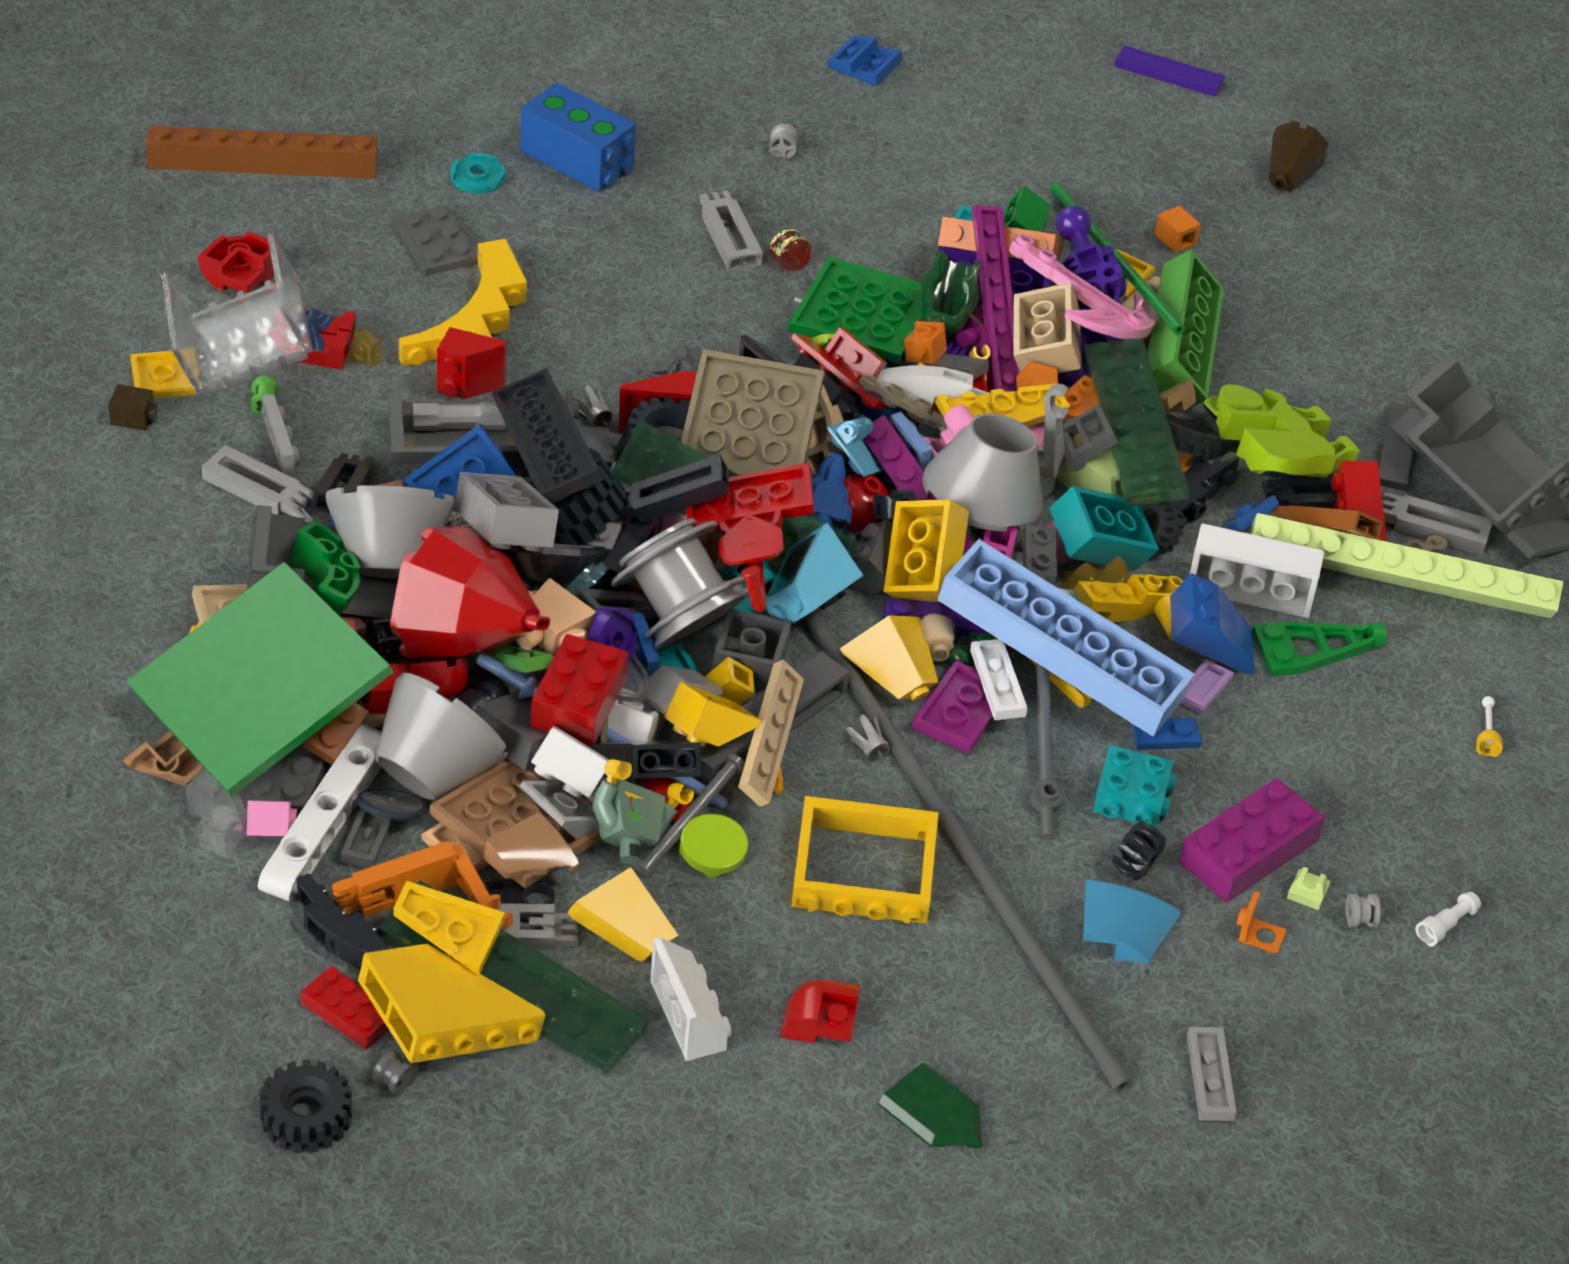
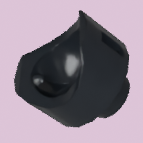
M899 490L891 497L873 494L874 518L889 519L893 524L896 501H915L914 491Z

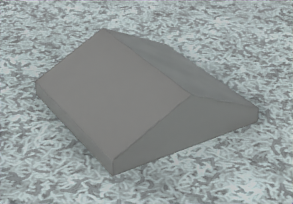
M662 665L636 689L637 696L663 714L667 712L680 681L718 696L723 693L721 687L695 670Z
M561 780L522 781L520 787L576 840L599 829V823L592 807L593 804L583 795L579 799L563 789L565 783Z

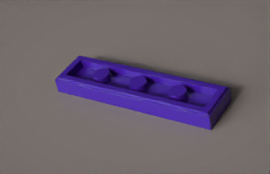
M1123 46L1115 60V67L1215 97L1225 78L1224 75L1127 46Z

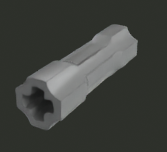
M495 402L456 405L413 403V431L473 429L479 424L485 430H505L506 427Z

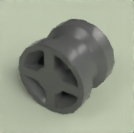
M390 1050L377 1062L372 1077L378 1084L388 1085L389 1091L399 1096L416 1079L418 1067L414 1063H410V1061L404 1062L398 1052Z

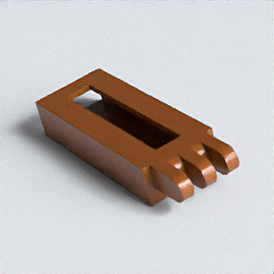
M1291 505L1277 506L1274 510V515L1278 518L1379 540L1383 524L1378 519L1354 510Z

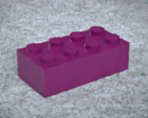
M1275 778L1187 836L1184 840L1179 863L1228 903L1317 843L1325 816L1280 779Z

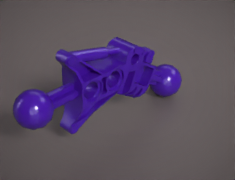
M1076 205L1065 207L1057 215L1055 227L1058 234L1064 240L1072 242L1075 251L1069 254L1062 264L1066 269L1122 305L1119 302L1120 297L1125 294L1127 286L1122 268L1115 259L1113 247L1108 245L1099 248L1097 243L1092 245L1088 237L1092 223L1090 215L1084 208ZM1077 299L1080 310H1092ZM1080 325L1081 369L1057 373L1058 382L1067 385V387H1072L1084 375L1088 376V367L1083 360L1088 344H1103L1112 352L1119 353L1123 349L1121 338H1115L1096 331L1093 332Z

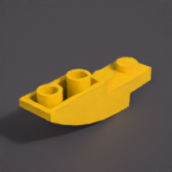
M1132 574L1126 584L1122 582L1078 581L1073 591L1085 606L1095 612H1099L1101 616L1109 621L1123 622L1155 614L1154 607L1161 598L1172 594L1184 581L1177 576Z

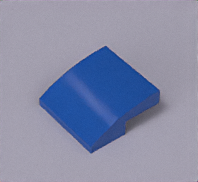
M853 35L827 62L828 66L834 70L868 84L878 86L903 60L902 50L878 47L877 38Z

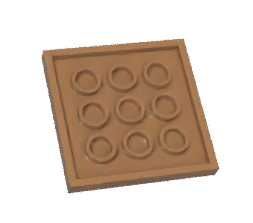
M508 758L430 804L429 814L482 856H484L487 838L537 812H540L553 825L575 856L602 839L600 837V830L597 829L576 840L520 787L522 781L549 780L534 771L535 768L525 771ZM583 795L591 804H593L595 797L590 795V797L588 798L587 796ZM558 867L548 868L547 874L557 869ZM525 874L512 879L526 889L546 875L535 876L533 874Z

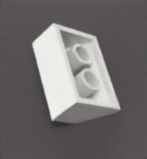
M620 692L608 716V727L630 741H656L666 718H664L665 714L643 699ZM600 737L597 738L595 743L600 742Z
M661 937L655 938L653 941L650 982L686 1061L726 1051L727 1038L731 1037L730 1023L726 1016L722 1017L719 1012L716 992L709 990L706 984L707 977L703 965L697 964L692 951Z

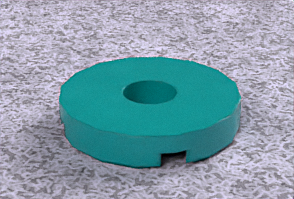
M471 153L466 155L465 159L460 160L459 157L453 162L450 167V180L454 186L464 192L486 194L494 192L503 186L506 181V167L504 164L501 165L499 159L484 153ZM481 171L484 174L475 175L472 172Z

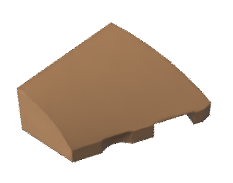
M1193 379L1177 384L1130 407L1119 421L1144 422L1149 410L1162 412L1185 411L1196 403Z
M170 731L152 746L147 741L144 742L123 760V763L130 769H135L136 771L186 787L197 786L212 777Z
M540 812L486 839L483 859L505 879L517 878L525 874H533L535 876L547 875L548 868L567 866L568 872H574L579 868V862L568 844Z

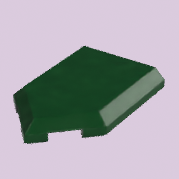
M921 1063L884 1093L878 1102L881 1108L930 1147L966 1145L967 1148H982L979 1104L926 1063Z

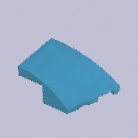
M1086 880L1084 888L1083 941L1114 944V960L1149 963L1174 924L1180 919L1181 911L1154 896L1138 890L1106 882Z

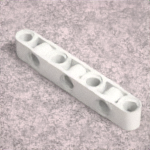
M365 724L359 726L265 865L258 881V890L288 902H293L295 899L293 895H297V879L308 873L311 875L356 807L358 794L368 789L382 768L375 758L382 733L381 730Z

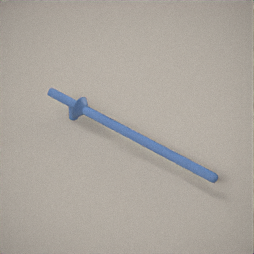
M481 653L476 661V664L520 689L518 700L534 697L539 687L536 672L514 671L485 653ZM608 727L607 741H630ZM670 777L680 784H684L685 789H692L696 796L706 787L692 777ZM718 793L709 804L718 809H724L728 801Z

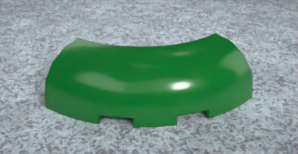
M314 519L297 531L289 563L298 569H305V574L313 581L318 590L317 595L340 615L347 609L357 592L360 583V566L355 554L348 553L342 546L343 540L341 537Z

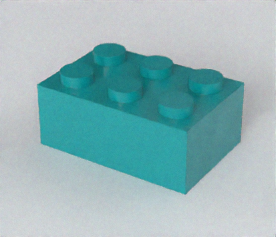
M1072 486L1049 507L1054 519V525L1059 531L1064 543V549L1069 558L1132 571L1140 568L1159 550L1138 500Z

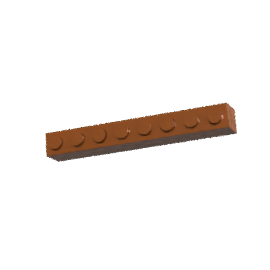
M149 126L146 141L148 169L376 179L378 137Z

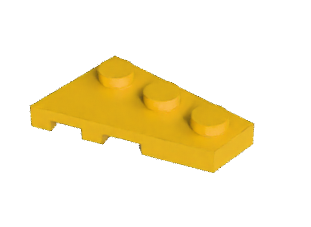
M406 881L393 908L394 917L478 976L505 921V912Z

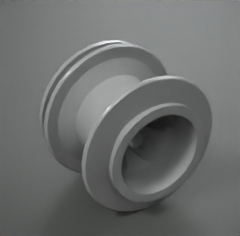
M694 518L680 522L644 542L619 562L622 568H627L612 580L611 585L618 587L634 580L638 581L660 618L658 623L645 633V637L652 636V639L656 640L654 644L657 651L707 626L728 613L729 608L734 609L749 598L748 590L744 588L746 584L745 578L739 576L729 581H723L700 542L716 529L718 524L716 521H709L697 527H694L696 525Z

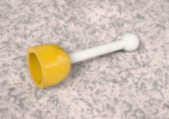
M1486 696L1482 700V705L1485 707L1486 730L1478 735L1476 750L1480 755L1496 757L1503 750V742L1500 734L1492 730V707L1495 705V700L1491 696ZM1484 748L1491 750L1487 753Z

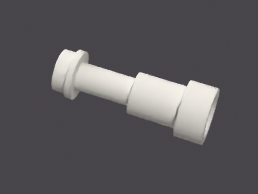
M1473 892L1461 894L1455 906L1450 909L1445 908L1434 917L1428 916L1416 925L1417 937L1430 947L1435 946L1445 938L1449 930L1458 924V920L1467 913L1471 916L1477 913L1481 907L1479 897Z

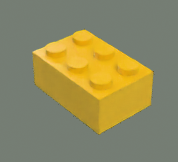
M951 499L896 501L884 593L895 599L940 602L938 597L945 576L963 557L969 511Z

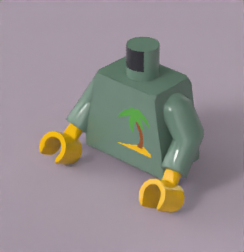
M611 759L604 765V771L608 776L607 780L604 779L601 786L594 789L595 800L592 807L599 823L602 840L620 847V861L622 863L636 864L640 861L641 851L658 843L678 812L675 809L679 803L688 804L692 801L694 791L686 788L680 795L684 784H671L667 790L669 801L666 803L665 796L625 781L632 772L630 763Z

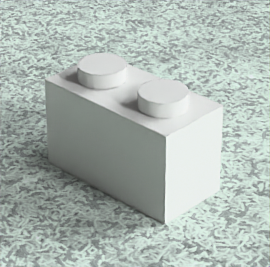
M553 725L531 762L536 765L534 769L536 773L550 781L553 777L558 778L565 783L563 786L564 790L580 799L582 794L588 798L590 797L605 773L604 765L609 759Z

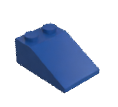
M1191 573L1170 595L1172 641L1244 674L1253 675L1255 667L1252 627L1217 584Z

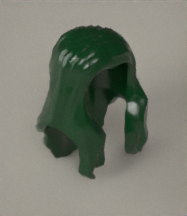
M937 251L932 269L928 271L920 282L922 299L921 318L922 321L944 323L945 336L950 337L958 333L965 326L980 301L978 274L981 270V265L978 260H975L973 265L969 264L967 266L962 263H953L951 260L948 261L946 253Z

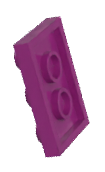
M955 661L912 720L911 729L970 754L994 720L977 669Z

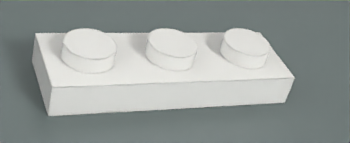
M1000 639L973 641L970 651L994 720L1026 717L1027 705L1004 642Z

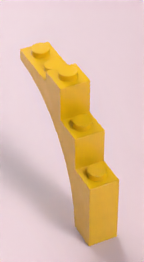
M506 239L478 243L477 264L481 273L480 284L471 300L457 314L426 331L399 338V360L402 366L420 365L427 361L437 360V348L449 327L492 337L490 333L498 334L509 330L510 309L508 306L526 303L527 281Z

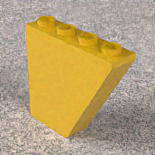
M430 944L364 953L358 981L410 1063L528 1044L539 1040L545 1019L543 1010L481 974L478 976L456 959Z

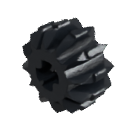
M1141 821L1132 826L1131 830L1120 841L1118 848L1115 850L1112 863L1125 876L1139 880L1146 876L1148 871L1153 868L1155 862L1159 860V856L1164 851V846L1166 845V838L1153 825H1148Z

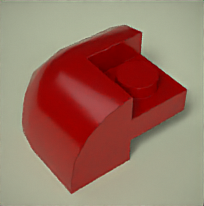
M245 231L244 236L226 238L224 235H221L198 255V263L206 280L215 288L225 291L230 287L249 295L259 284L266 286L272 280L279 264L281 245Z
M830 979L810 980L798 986L785 1008L780 1037L815 1043L816 1036L851 1042L861 985Z

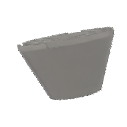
M982 414L976 416L927 464L923 473L922 482L926 493L930 494L931 492L938 500L951 499L969 511L967 524L978 528L1006 532L1010 526H1020L1022 530L1025 524L1033 525L1039 519L1042 512L1043 499L1036 437L1027 426L1004 415Z
M357 486V492L344 493L343 487L326 492V503L338 536L343 540L342 546L348 553L355 554L360 566L359 575L368 577L399 578L403 558L407 553H417L425 542L421 539V534L429 527H446L455 507V498L453 496L444 494V499L434 497L433 490L420 488Z
M401 673L394 682L375 757L378 764L393 779L424 799L436 801L505 759L508 754L507 752L503 754L506 748L505 743L494 729L472 709L457 698L451 702L437 694L436 692L439 690V687L428 680L410 673Z

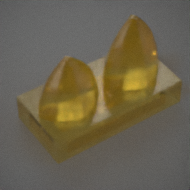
M1117 556L1105 569H1095L1086 562L1074 571H1065L1064 580L1067 590H1074L1078 581L1122 582L1126 584L1129 580L1128 568L1124 560Z

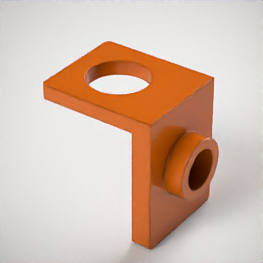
M1254 890L1248 907L1242 905L1236 922L1237 925L1242 926L1238 941L1278 954L1286 929L1255 919L1261 892ZM1261 929H1268L1275 934L1276 939L1269 944L1262 943L1257 939L1256 932Z

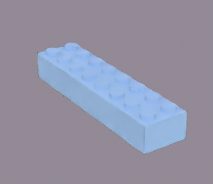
M980 539L975 542L944 578L938 601L1153 737L1183 701L1195 675L1194 673Z

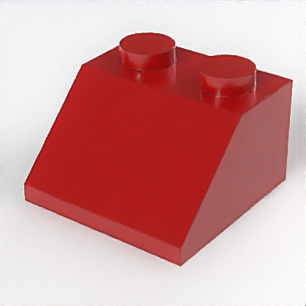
M449 327L437 348V393L450 398L469 399L504 387L506 385L507 341Z

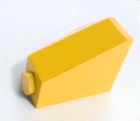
M887 616L840 648L843 655L898 699H912L913 702L919 701L930 694V688L938 684L929 645L923 637L920 617Z
M631 867L578 899L567 912L572 919L640 962H644L652 957L653 941L655 938L661 937L673 942L678 936Z

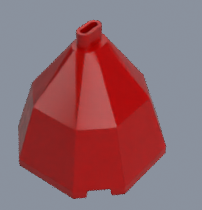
M464 526L426 528L421 534V539L425 541L417 553H407L401 562L390 628L393 634L400 636L403 644L399 650L404 657L425 658L489 654L534 630H547L550 626V618L540 615L537 605L510 559L498 549L492 547L490 543L470 528Z

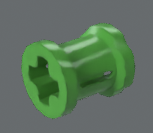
M259 376L252 381L251 389L254 396L251 398L250 404L251 410L255 414H262V396L271 394L275 396L278 393L279 384L271 376Z

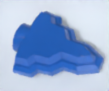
M830 453L819 465L817 476L812 478L815 514H809L808 517L824 524L828 522L830 527L832 523L851 524L852 508L848 505L849 492L843 484L846 471L842 455Z

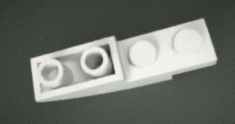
M936 366L893 367L882 370L876 380L883 386H889L890 383L898 385L905 390L906 396L914 400L917 397L922 398L931 405L937 395L947 394L948 398L961 397V394L966 392H974L975 395L990 394L972 387L973 375Z

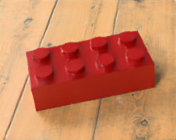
M332 965L301 991V1003L366 1050L389 1031L364 989Z

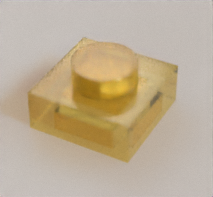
M365 327L355 330L354 344L352 346L355 357L359 361L363 360L371 368L381 364V343Z

